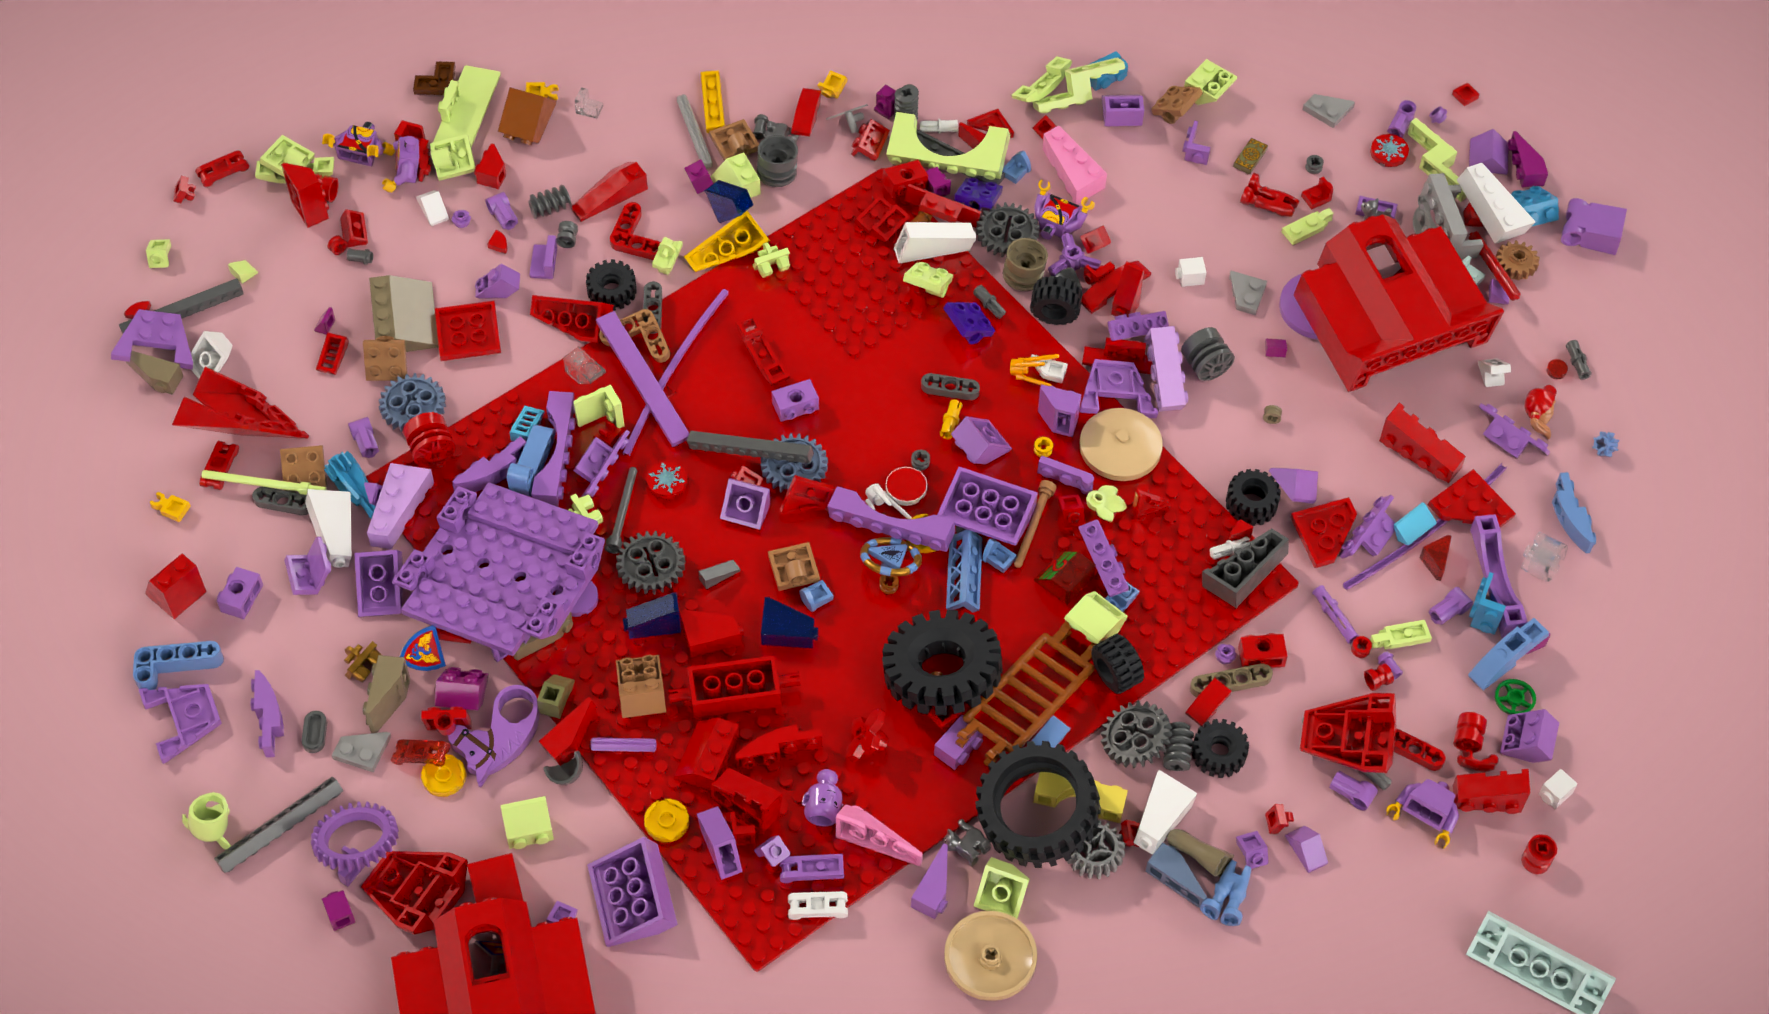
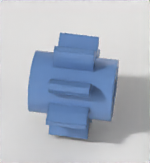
M1601 431L1600 436L1593 438L1594 446L1592 448L1598 450L1597 455L1612 457V452L1619 450L1617 448L1619 440L1613 438L1615 433Z

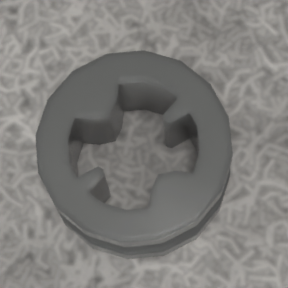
M1318 155L1309 156L1305 165L1307 172L1311 174L1320 173L1324 160Z
M922 449L914 451L911 456L913 468L920 471L927 469L930 464L929 453Z

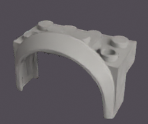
M1444 173L1429 174L1422 192L1418 196L1419 207L1413 216L1415 234L1422 233L1428 228H1437L1436 224H1439L1461 259H1465L1468 255L1472 258H1477L1484 244L1482 239L1465 240L1468 233L1455 202L1457 194L1462 191L1460 184L1448 185ZM1431 210H1433L1435 213L1436 224L1434 223L1431 217Z

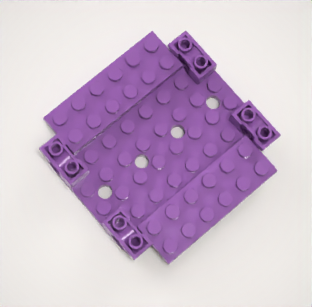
M489 482L477 499L476 492L458 486L436 517L440 528L425 550L421 552L414 549L392 580L394 585L410 591L414 590L401 608L402 615L514 656L521 644H526L530 636L544 639L556 635L598 570L605 539L594 535L599 526L598 521ZM446 550H453L452 553L443 555ZM489 563L487 567L479 568L481 564ZM520 576L526 577L525 580L515 581ZM556 590L563 591L561 594L558 595L552 594Z

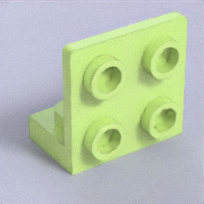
M611 385L599 388L595 392L581 396L573 401L576 422L579 427L604 416L607 417L608 421L614 423L616 427H624L622 404Z

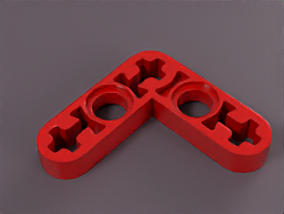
M629 202L624 206L610 235L611 248L619 252L654 260L658 251L656 249H658L661 242L633 234L642 213L641 206L638 203ZM629 224L631 225V227L628 229L621 228V225ZM635 243L642 244V247L636 249L633 248L632 245Z

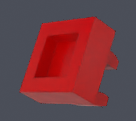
M181 175L174 189V202L181 204L184 198L190 201L194 199L195 194L190 192H194L196 186L188 184L189 177Z
M606 420L593 434V439L597 437L612 447L622 435V429Z
M1274 804L1265 813L1269 834H1278L1284 827L1289 826L1288 822L1294 821L1293 813L1285 812L1283 804Z
M1127 819L1121 822L1119 834L1123 836L1125 847H1139L1134 843L1140 825L1139 822Z

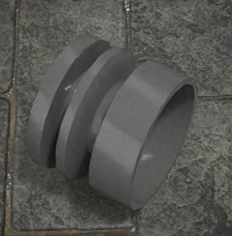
M782 135L766 137L759 143L757 175L760 181L772 187H783L794 181L797 175L798 159L796 143L789 137Z
M1213 327L1195 332L1184 342L1181 348L1183 356L1192 365L1193 371L1202 381H1209L1224 374L1232 366L1235 359L1228 345L1224 343L1217 329Z

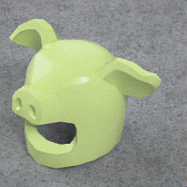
M212 792L196 798L189 806L188 818L186 814H182L184 826L190 830L194 837L201 841H217L225 850L231 847L223 837L227 830L228 815L230 814L225 797L220 793ZM208 801L219 803L213 807H206Z

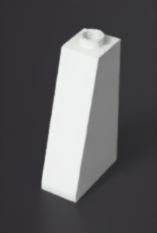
M905 222L894 250L898 263L970 251L973 243L976 241V233L973 231L971 223Z
M308 489L305 504L316 536L322 537L323 543L326 544L328 561L331 562V566L337 568L349 567L352 556L351 492Z
M1159 770L1153 782L1134 843L1153 855L1165 841L1168 833L1179 824L1192 808L1197 793Z

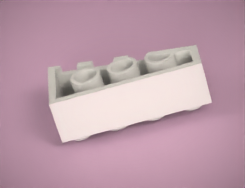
M1483 163L1467 167L1458 177L1457 182L1460 184V187L1495 244L1525 234L1535 223L1534 219Z

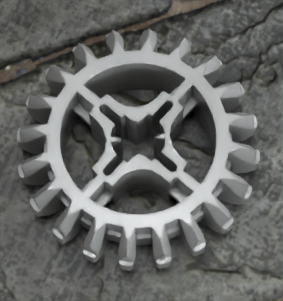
M1099 819L1098 828H1092L1091 830L1093 833L1092 840L1089 842L1085 839L1082 843L1084 847L1082 852L1086 854V858L1082 857L1076 850L1070 853L1072 859L1068 860L1067 863L1073 864V871L1080 869V876L1088 873V878L1091 879L1093 874H1095L1100 879L1103 873L1108 877L1110 871L1115 873L1118 868L1117 866L1122 865V858L1125 856V851L1123 850L1125 849V844L1122 842V835L1117 834L1116 827L1109 829V822L1103 826ZM1104 840L1111 846L1112 851L1108 850L1109 847L1104 845Z

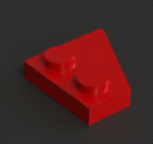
M794 475L780 511L786 514L788 510L794 509L806 511L811 508H826L834 492V487Z

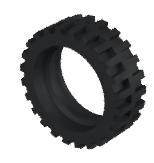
M1028 741L1027 747L1020 748L1017 744L1012 746L1014 751L1006 754L1005 751L999 754L1000 760L997 763L991 761L988 764L989 773H982L980 777L982 787H977L976 795L979 799L975 801L979 814L978 818L987 839L992 842L994 849L999 854L1001 852L1004 853L1007 860L1012 862L1015 858L1018 860L1019 865L1025 867L1028 862H1032L1035 868H1042V863L1049 862L1052 867L1057 865L1056 860L1063 857L1065 861L1072 859L1070 853L1075 850L1080 853L1084 849L1082 843L1085 839L1089 842L1092 840L1093 833L1091 830L1092 828H1098L1099 820L1097 814H1101L1099 793L1087 764L1084 760L1079 761L1074 751L1070 750L1067 753L1064 746L1057 744L1056 748L1051 747L1049 741H1042V745L1036 746L1034 741ZM1038 772L1054 773L1066 778L1075 791L1076 808L1064 826L1053 833L1039 837L1022 836L1008 828L1002 818L1001 801L1008 788L1014 782L1026 775Z

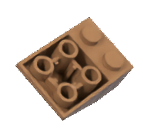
M646 655L639 658L616 660L622 718L665 713L666 705L659 655Z

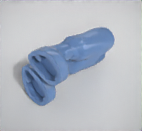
M1234 860L1228 863L1219 881L1215 884L1214 897L1212 899L1206 898L1200 906V910L1204 915L1212 920H1217L1224 900L1229 896V902L1220 919L1221 923L1228 926H1238L1242 922L1243 915L1238 908L1246 898V890L1251 875V867L1246 865L1241 875L1234 873L1237 864Z

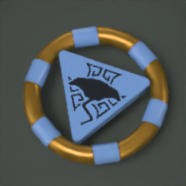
M893 537L872 539L866 542L860 551V558L864 565L872 571L886 576L910 575L920 567L922 562L921 554L915 546L902 539H895ZM879 545H891V546L876 547V546H879ZM906 551H908L912 555L914 562L905 568H901ZM868 554H870L875 559L880 560L881 566L874 563L870 559Z

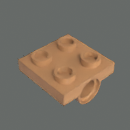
M1171 86L1157 100L1151 111L1153 115H1161L1167 123L1174 124L1191 108L1203 92L1200 87Z
M744 119L709 132L711 140L724 161L743 152L745 155H749L758 151L759 143Z
M380 336L375 340L363 341L366 381H398V376L405 379L407 374L405 340H394L391 336Z
M323 445L280 449L283 481L293 483L308 482L314 486L327 487Z
M809 542L768 551L778 591L820 581Z

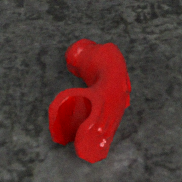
M1470 749L1463 750V756L1458 755L1457 763L1461 767L1475 771H1492L1499 763V758L1495 754H1491L1483 760L1475 759Z

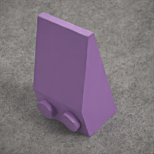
M386 550L355 553L358 617L402 614L403 588L392 583V580L403 566L401 551Z

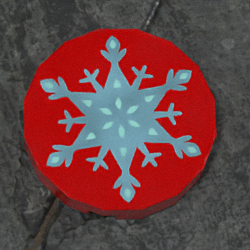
M1382 134L1372 141L1370 153L1371 157L1378 164H1385L1386 167H1397L1406 161L1409 147L1406 141L1397 135Z
M661 461L653 465L647 472L646 484L654 496L661 499H671L685 491L688 484V475L681 464L674 461Z

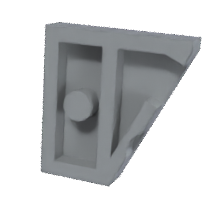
M1314 94L1303 105L1302 110L1334 128L1354 108L1355 102Z
M1230 271L1229 279L1232 282L1236 310L1256 315L1267 281Z
M390 732L343 736L340 738L332 758L374 772L391 739Z

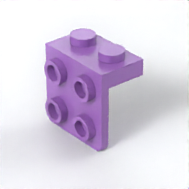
M322 537L315 538L307 555H286L284 561L293 595H318L327 575L331 572V562L327 559L326 544L323 543Z

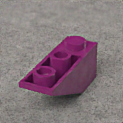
M1513 131L1511 139L1508 140V149L1512 152V164L1516 166L1517 180H1520L1521 187L1544 186L1548 176L1544 158L1517 131Z

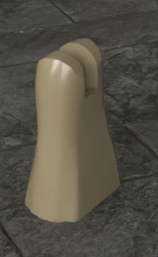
M1173 829L1168 833L1167 840L1171 846L1193 857L1213 876L1221 877L1228 863L1233 860V854L1207 844L1184 830Z

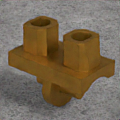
M372 641L361 654L359 652L363 647L360 644L355 648L348 646L345 649L348 656L344 661L349 664L354 660L345 674L348 679L354 677L363 682L369 676L370 671L363 664L368 661L373 665L377 663L378 655H381L376 650L377 644Z

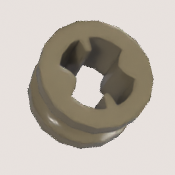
M1276 405L1266 406L1264 408L1263 420L1269 424L1279 423L1281 421L1282 409Z

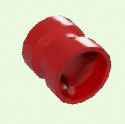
M1386 663L1379 665L1375 670L1369 669L1364 671L1365 682L1372 691L1379 689L1381 685L1387 686L1394 682L1393 673Z

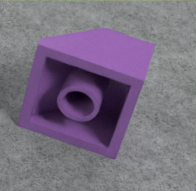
M966 416L951 433L956 440V445L966 452L968 460L974 464L986 465L1012 449L993 424L986 419Z

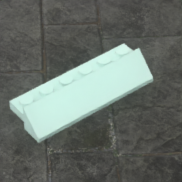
M1490 911L1487 912L1466 953L1469 957L1576 1014H1598L1616 980L1615 977Z

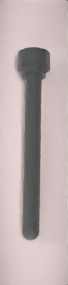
M635 467L629 469L613 533L606 539L604 549L612 554H618L619 548H622L623 545L620 536L637 474Z

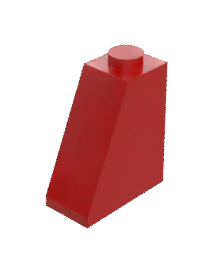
M691 610L679 611L680 623L691 657L741 645V636H744L741 623L737 624L735 616Z

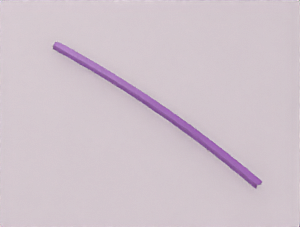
M723 289L711 303L673 357L658 382L662 390L699 332L729 293L726 289ZM647 405L634 427L623 455L629 454L630 457L641 430L651 413Z
M1501 463L1485 479L1486 483L1490 486L1507 469V466L1504 467ZM1438 519L1435 526L1412 544L1403 545L1381 561L1344 582L1343 587L1348 590L1377 573L1420 544L1448 521Z

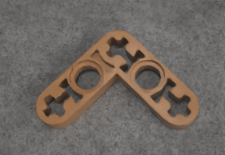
M643 309L620 320L623 326L626 324L633 325L632 329L627 332L630 338L642 333L655 361L662 363L668 360L670 350L652 311ZM645 316L648 317V322L646 323L644 322ZM600 331L601 341L604 345L610 346L604 334ZM651 332L658 333V337L656 339H648V335ZM656 345H659L663 354L660 356Z

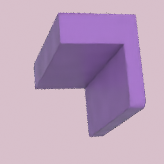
M548 235L547 245L535 244L533 246L530 278H554L558 248L556 236Z

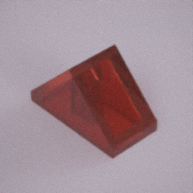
M1446 535L1424 546L1419 557L1438 581H1441L1445 571L1451 535Z

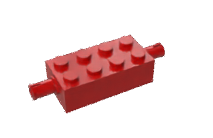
M774 655L687 667L688 687L668 689L670 703L688 700L692 702L694 718L779 707L781 706V688L801 686L799 672L784 675L777 673Z

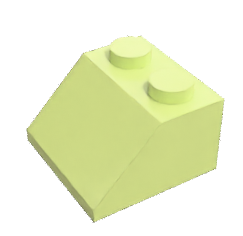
M744 152L727 158L710 176L714 183L713 187L725 207L761 194L760 178Z
M545 796L500 805L509 849H522L527 845L545 844L554 840Z

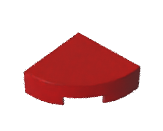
M495 230L487 243L488 248L506 254L508 249L506 237L500 231Z
M141 301L131 305L124 313L125 318L133 319L139 309L149 311L151 303L150 301Z

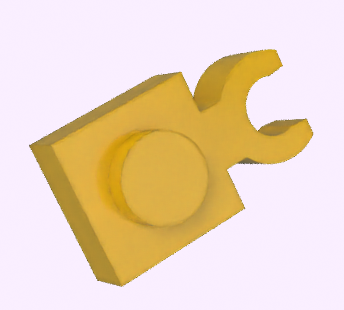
M526 82L525 92L558 100L557 94H551L553 91H559L558 85L552 84L546 87L545 82Z
M161 492L156 493L157 499L160 500L159 502L150 501L153 509L160 510L161 515L177 522L182 520L191 507L188 501L174 495L167 499Z

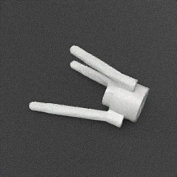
M873 484L867 488L865 494L868 499L865 502L869 507L875 510L874 504L879 506L885 502L887 505L895 507L907 519L912 518L889 497L886 491H883L879 484Z

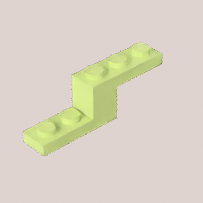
M1117 57L1065 70L1068 92L1033 102V108L1040 113L1051 112V109H1065L1071 104H1085L1088 100H1092L1090 78H1100L1102 74L1106 73L1117 74L1119 70L1125 69L1124 61Z
M1417 118L1412 120L1407 134L1428 151L1422 155L1419 168L1428 176L1429 174L1444 173L1448 185H1459L1457 182L1458 176L1449 169L1455 162L1457 151ZM1463 190L1456 197L1460 202L1466 199Z

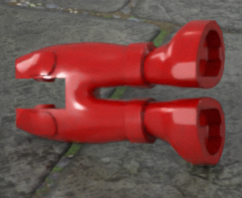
M1253 173L1248 186L1244 189L1240 203L1245 205L1253 204L1257 208L1269 210L1280 216L1292 217L1295 208L1299 204V200L1285 192L1270 189L1266 186L1262 187L1259 175Z

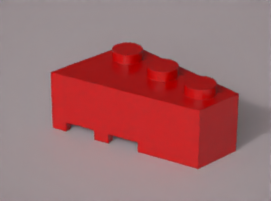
M1521 769L1522 773L1507 774V771H1500V775L1486 776V773L1457 775L1453 783L1454 803L1457 805V809L1465 812L1481 810L1486 813L1496 811L1508 814L1521 813L1531 793L1529 769Z

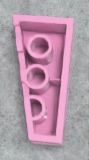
M1060 126L1044 134L1042 149L1051 165L1057 170V175L1065 184V189L1072 196L1074 204H1079L1084 197L1089 198L1105 189L1107 173Z

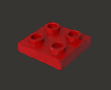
M430 707L428 710H421V720L427 730H437L442 735H450L455 731L456 725L472 729V720L467 710L463 709V707H450V710Z

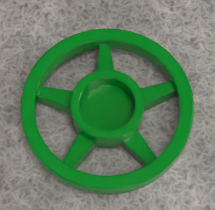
M1508 679L1501 682L1495 691L1494 697L1497 706L1509 715L1530 712L1536 704V694L1532 687L1518 679ZM1509 684H1517L1524 687V689H1512ZM1505 686L1508 692L1507 696L1499 697V690ZM1529 691L1532 697V704L1524 700V694ZM1501 702H1507L1511 705V710L1506 708ZM1520 705L1528 708L1523 711H1515L1516 707Z

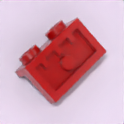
M870 119L866 124L863 123L858 130L859 137H856L851 145L853 147L851 155L855 156L860 152L871 160L876 161L890 130L873 119Z

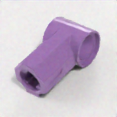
M1404 100L1400 103L1399 109L1387 132L1389 134L1403 138L1415 115L1416 105L1414 102Z
M504 192L485 199L490 214L495 215L503 229L510 230L515 227L518 219L512 211L509 200Z
M365 417L348 423L353 440H356L362 457H374L379 452L373 436L374 432L369 418Z
M1455 587L1446 595L1444 600L1430 608L1428 613L1435 624L1442 625L1456 614L1462 615L1468 611L1473 605V601L1459 587Z
M1340 770L1334 776L1329 787L1350 799V803L1355 808L1363 811L1368 809L1378 793L1377 788L1370 782H1359Z

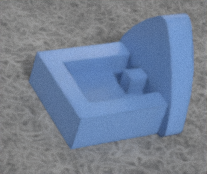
M1017 152L1003 167L1002 172L1005 173V178L1015 184L1026 173L1031 171V163L1026 152Z
M989 539L984 549L982 561L989 563L1004 573L1013 564L1017 555L1001 545L997 540Z
M823 580L799 591L801 600L811 612L816 611L818 607L833 600V594Z

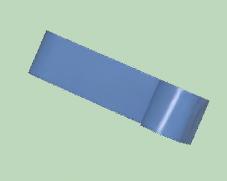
M533 425L518 463H511L507 473L509 490L529 497L532 496L534 476L544 468L554 443L555 429Z
M215 641L141 647L134 654L133 678L138 689L147 688L148 690H155L158 685L159 673L218 668L223 664L224 656L219 644Z

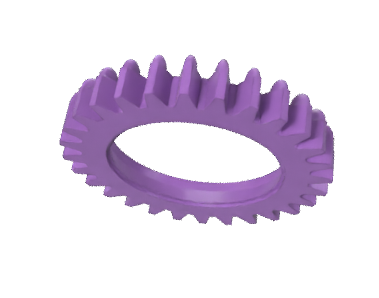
M358 801L356 808H353L352 804L349 803L348 810H345L340 805V813L332 809V817L325 814V822L318 820V826L314 827V832L311 834V846L318 862H323L325 867L330 865L331 870L338 866L339 871H343L345 867H348L349 872L352 871L354 866L358 870H361L363 864L368 868L371 867L370 861L379 863L378 857L386 858V852L393 851L392 846L397 844L396 839L399 838L398 826L390 810H386L384 806H381L379 809L377 803H374L371 808L368 801L365 807H362ZM366 820L377 824L382 830L383 834L379 841L363 852L339 854L329 849L331 835L336 829L346 823Z

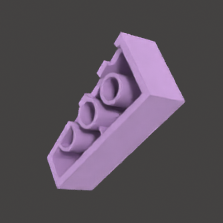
M1174 326L1150 328L1144 337V343L1149 345L1147 358L1148 361L1153 363L1151 365V378L1157 382V384H1154V392L1158 412L1181 410L1188 403V393L1184 391L1183 387L1185 373L1181 371L1180 364H1182L1181 351L1178 352L1177 344H1179V334L1175 332Z
M390 463L367 531L372 547L393 548L404 531L405 524L415 514L414 511L418 504L422 503L426 492L434 485L431 469Z

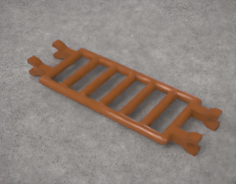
M1067 621L1053 637L1043 633L1001 676L998 687L993 686L994 693L988 699L981 697V704L970 708L964 714L963 721L968 725L957 733L959 738L955 744L963 748L977 731L996 744L985 754L987 758L983 764L986 766L991 761L996 763L1001 752L1007 751L1010 753L1014 751L1012 746L1018 744L1022 748L1094 672L1095 667L1090 661L1092 660L1091 649L1096 644L1091 643L1081 656L1063 645L1062 642L1072 634L1070 631L1072 627ZM1047 643L1084 670L1076 676L1040 651V649ZM1034 656L1071 683L1064 690L1028 665L1027 662ZM1019 670H1022L1054 692L1058 697L1051 703L1013 676ZM1008 683L1046 710L1038 717L1002 692L1001 689ZM993 697H996L1029 720L1032 725L1025 731L987 703ZM982 710L1019 738L1012 745L974 717Z

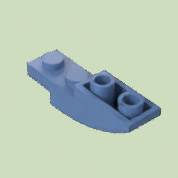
M1560 473L1556 482L1557 491L1552 500L1555 513L1572 541L1582 551L1590 553L1593 545L1596 544V535L1591 529V516L1587 514L1586 507H1579L1578 499L1574 496V482L1570 480L1569 473Z
M1535 618L1531 619L1521 628L1517 626L1478 662L1468 674V677L1484 691L1515 667L1517 660L1549 636V631Z

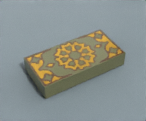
M1251 138L1235 160L1233 167L1251 174L1268 150V145Z

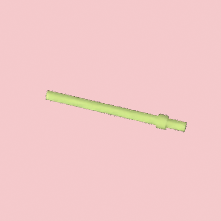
M202 471V478L297 491L303 495H307L308 489L327 490L326 487L314 486L308 482L293 483L216 471Z

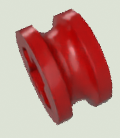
M336 235L329 240L327 247L333 254L340 255L346 250L347 242L341 236Z
M1358 636L1353 640L1351 652L1356 657L1365 658L1371 651L1372 642L1365 636ZM1358 644L1366 646L1365 650L1357 648Z

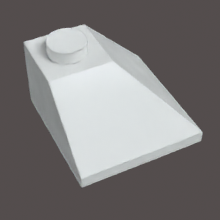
M204 331L191 352L193 360L192 372L198 379H200L205 367L219 373L228 359L233 345L223 333Z

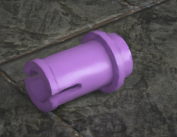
M1386 651L1377 658L1379 665L1386 663L1390 667L1394 680L1403 674V671L1394 661L1393 654Z

